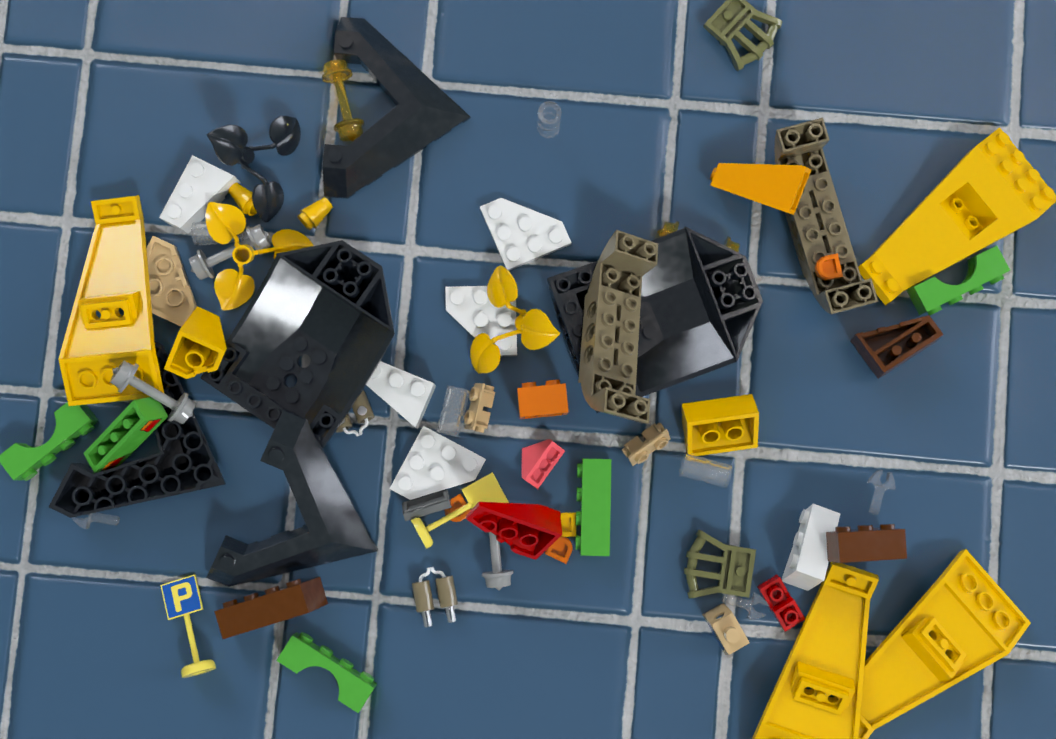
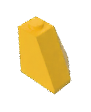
M197 306L180 328L164 369L185 379L195 377L203 372L208 371L209 373L218 370L227 349L220 317Z

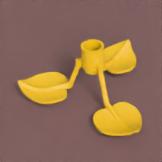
M209 202L205 215L206 226L213 240L220 244H227L232 238L235 241L232 257L238 263L239 272L232 268L225 269L216 276L214 282L215 293L220 302L221 309L224 311L235 309L252 297L255 290L254 279L249 275L242 274L244 272L243 265L250 263L255 255L274 252L275 259L277 253L314 246L304 234L292 229H283L273 234L272 244L274 247L254 250L250 245H241L239 243L237 235L241 234L246 227L245 215L239 208L230 204Z
M502 265L496 267L488 282V298L495 307L501 308L506 305L508 309L520 315L515 320L517 330L493 337L492 339L486 333H481L475 337L471 345L470 357L472 365L478 374L490 373L499 365L500 350L494 344L498 340L521 334V341L527 349L538 350L552 343L560 335V332L552 325L548 316L543 311L531 309L526 312L525 309H519L511 305L510 302L515 301L518 295L517 284L507 268Z

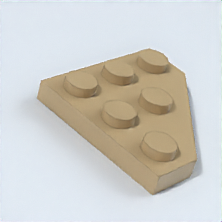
M152 236L146 248L152 313L182 327L197 305L177 247Z

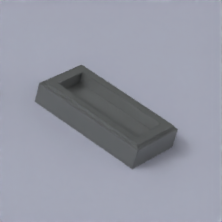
M448 489L402 503L405 521L452 507Z

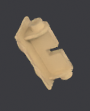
M475 383L474 387H472L469 394L470 407L464 416L465 429L484 433V430L488 428L491 413L483 411V407L492 408L495 396L493 386Z
M660 422L657 425L654 423L641 433L646 439L642 442L636 436L624 445L622 452L628 457L632 466L637 463H643L648 459L649 454L656 449L664 448L668 444V441L671 439L667 429L665 430Z

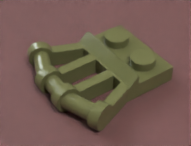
M726 0L707 20L703 28L720 42V45L726 47L734 68L739 71L744 68V65L755 60L759 61L763 57V52L774 45L773 40L777 30L781 28L782 20L757 11L746 0ZM751 18L768 24L767 33L754 24ZM743 27L760 41L757 46L740 32ZM734 38L749 53L740 57L732 39Z
M698 530L696 540L686 553L688 563L687 568H684V574H686L689 592H687L688 598H697L715 593L749 598L756 550L723 544L705 532ZM706 541L723 550L722 557L699 552ZM698 559L721 563L720 573L697 570ZM696 576L717 579L718 585L699 589Z

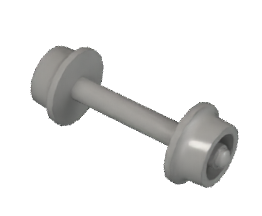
M260 224L254 227L247 226L246 231L249 238L239 242L241 245L254 246L256 250L271 246L268 239L269 233L264 231ZM233 245L208 258L201 249L197 250V254L189 258L192 267L191 272L195 273L200 280L207 277L215 278L212 266L232 257L235 246Z
M123 361L119 367L112 369L113 376L110 383L118 388V392L121 393L128 384L172 409L167 419L170 422L174 420L183 424L189 417L193 416L192 411L196 403L188 398L187 393L182 394L178 401L135 377L134 374L139 367L137 363L132 365Z
M489 532L492 571L484 572L481 576L485 578L487 588H496L500 591L502 587L511 585V575L514 574V571L502 570L500 543L496 540V535Z

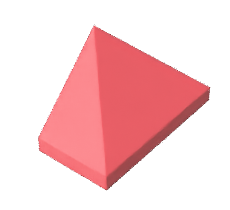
M551 439L522 448V478L539 489L565 450Z

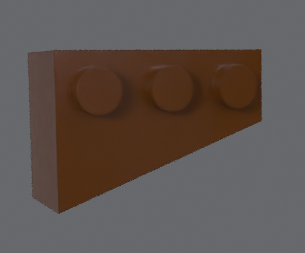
M927 315L900 322L896 325L877 328V330L857 333L850 342L879 379L937 342L944 334L932 318Z
M880 524V527L873 528V525H858V529L851 530V526L835 527V531L826 532L828 562L848 563L907 559L905 529L895 528V524Z

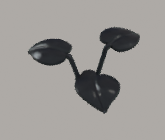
M279 116L273 120L269 129V137L273 142L270 145L247 147L248 136L245 130L237 125L221 126L207 134L218 159L223 164H241L242 169L249 171L262 181L263 184H257L254 187L252 201L258 216L264 222H269L279 212L284 202V192L279 183L274 181L268 183L266 178L248 165L254 161V151L274 149L276 147L279 155L287 156L296 150L300 141L301 131L299 122L294 117Z

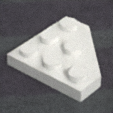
M503 198L480 206L485 222L508 271L571 245V240L562 221Z
M487 286L445 287L446 311L474 338L481 333H486L492 339L493 337L517 330L515 326L516 312L508 309L506 305L501 308L495 307L488 298ZM516 300L510 302L511 305L516 307ZM517 334L494 343L500 350V356H517Z
M423 426L389 489L412 500L476 480L486 459Z

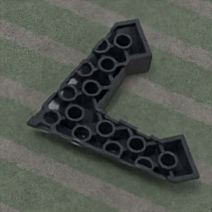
M341 17L335 33L334 55L338 63L361 64L381 89L393 100L396 107L350 145H324L322 165L324 196L350 198L362 187L376 181L391 168L397 167L426 148V145L432 141L438 140L449 133L452 128L471 118L363 18Z
M155 341L164 394L178 401L185 392L177 375L164 369L168 355L164 346ZM162 404L164 410L169 416L172 409ZM193 412V416L189 417L183 424L174 420L170 422L167 420V417L154 430L158 441L159 453L98 473H94L92 468L82 463H71L49 508L69 518L225 485L226 483Z
M283 409L260 460L284 471L306 524L301 528L292 531L287 530L273 535L264 541H256L251 544H246L226 535L206 578L230 587L378 551L375 542L369 536L364 522L353 507V502L337 473L331 467L326 453L315 438L306 418Z

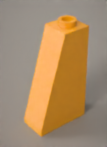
M718 163V166L711 173L710 180L712 182L710 186L794 215L811 169L802 165Z

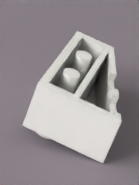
M192 155L159 218L189 234L205 218L208 203H221L228 194L229 188L234 183L240 184L241 182L234 175Z
M381 361L366 384L417 429L436 387L430 381Z
M812 504L802 511L799 518V523L801 524L794 538L793 547L781 579L782 582L809 591L824 581L829 563L826 532L835 531V527L838 526L840 513L816 504Z

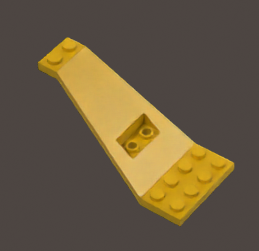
M139 195L91 201L96 225L58 359L69 406L150 397L129 384L120 393L118 388L110 383L113 376L112 369L119 367L123 361L132 365L137 363L139 367L134 376L164 393L155 349L144 217ZM119 308L124 311V315L119 313ZM96 311L101 313V318L96 315Z
M967 549L960 551L936 582L865 661L858 739H868L875 729L1007 656L1031 624Z
M830 563L825 579L820 585L752 739H858L870 599L879 581L877 574L843 563Z

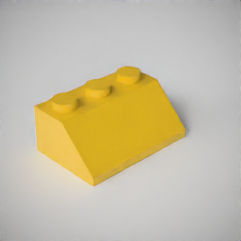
M752 394L682 404V426L688 457L758 448L759 411Z

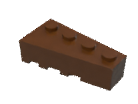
M317 577L301 582V579L286 583L287 587L280 589L278 585L266 589L265 594L261 596L258 595V592L244 596V601L240 603L237 602V599L222 603L223 608L214 611L222 639L307 614L327 605L328 601L321 578Z

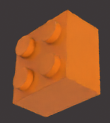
M549 380L542 386H536V382L522 383V388H517L520 419L561 416L569 413L566 383L560 384V380Z

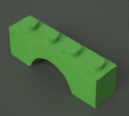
M995 246L968 259L967 275L959 285L945 284L934 276L906 291L918 314L921 315L927 312L930 316L942 310L940 305L946 302L952 305L962 300L961 295L966 292L972 295L983 290L982 284L988 281L992 285L1003 280L1002 274L1010 271V268L998 246Z
M68 402L54 412L56 427L49 441L35 448L26 443H14L0 454V464L13 480H30L38 473L37 469L52 463L57 458L55 455L62 450H68L76 443L74 440L81 435H87L94 429L93 425L99 420L87 405L69 406Z
M304 632L293 634L276 661L296 674L312 666L327 669L338 682V701L359 713L377 685L373 681L374 677L365 671L358 672L353 668L354 665L344 658L341 660L333 656L334 652L324 645L319 647L312 642L314 639Z

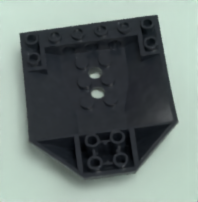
M687 227L652 240V242L658 243L657 265L642 276L636 396L643 397L738 361L763 302L746 256ZM598 261L547 278L559 328L578 377L585 295L588 293Z
M343 240L277 253L253 300L225 342L227 349L218 370L209 373L208 371L204 372L200 378L273 429H275L283 409L306 418L315 438L324 449L368 383L395 334L383 267ZM302 355H308L311 359L310 365L306 368H301L298 365V359ZM290 375L297 377V383L293 387H287L286 378Z

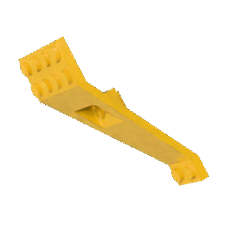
M999 127L972 148L878 249L858 266L860 275L864 280L872 279L876 295L884 305H887L905 290L1038 219L1056 202L1055 192L1040 177L1039 172L1026 160L1024 154L1012 143L1010 137Z

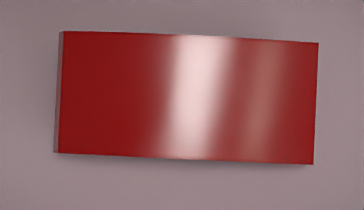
M777 574L757 586L763 599L785 632L805 620L797 603L790 596Z

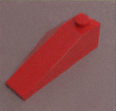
M478 502L466 515V519L484 532H491L496 535L497 541L509 544L513 552L534 560L540 557L562 536L560 511L541 504Z

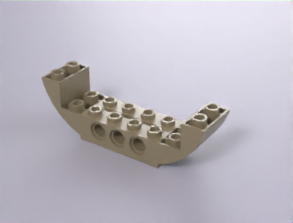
M819 118L776 130L774 147L775 165H802L811 169L794 215L786 212L785 215L803 276L806 278L820 306L829 314H835L878 302L872 279L862 281L823 152V147L830 139L824 119ZM838 253L843 277L833 280L820 279L815 273L816 262L823 256Z
M616 230L601 253L589 285L588 293L585 295L578 383H581L584 398L592 409L648 424L650 399L636 396L635 392L642 276L657 265L658 243Z

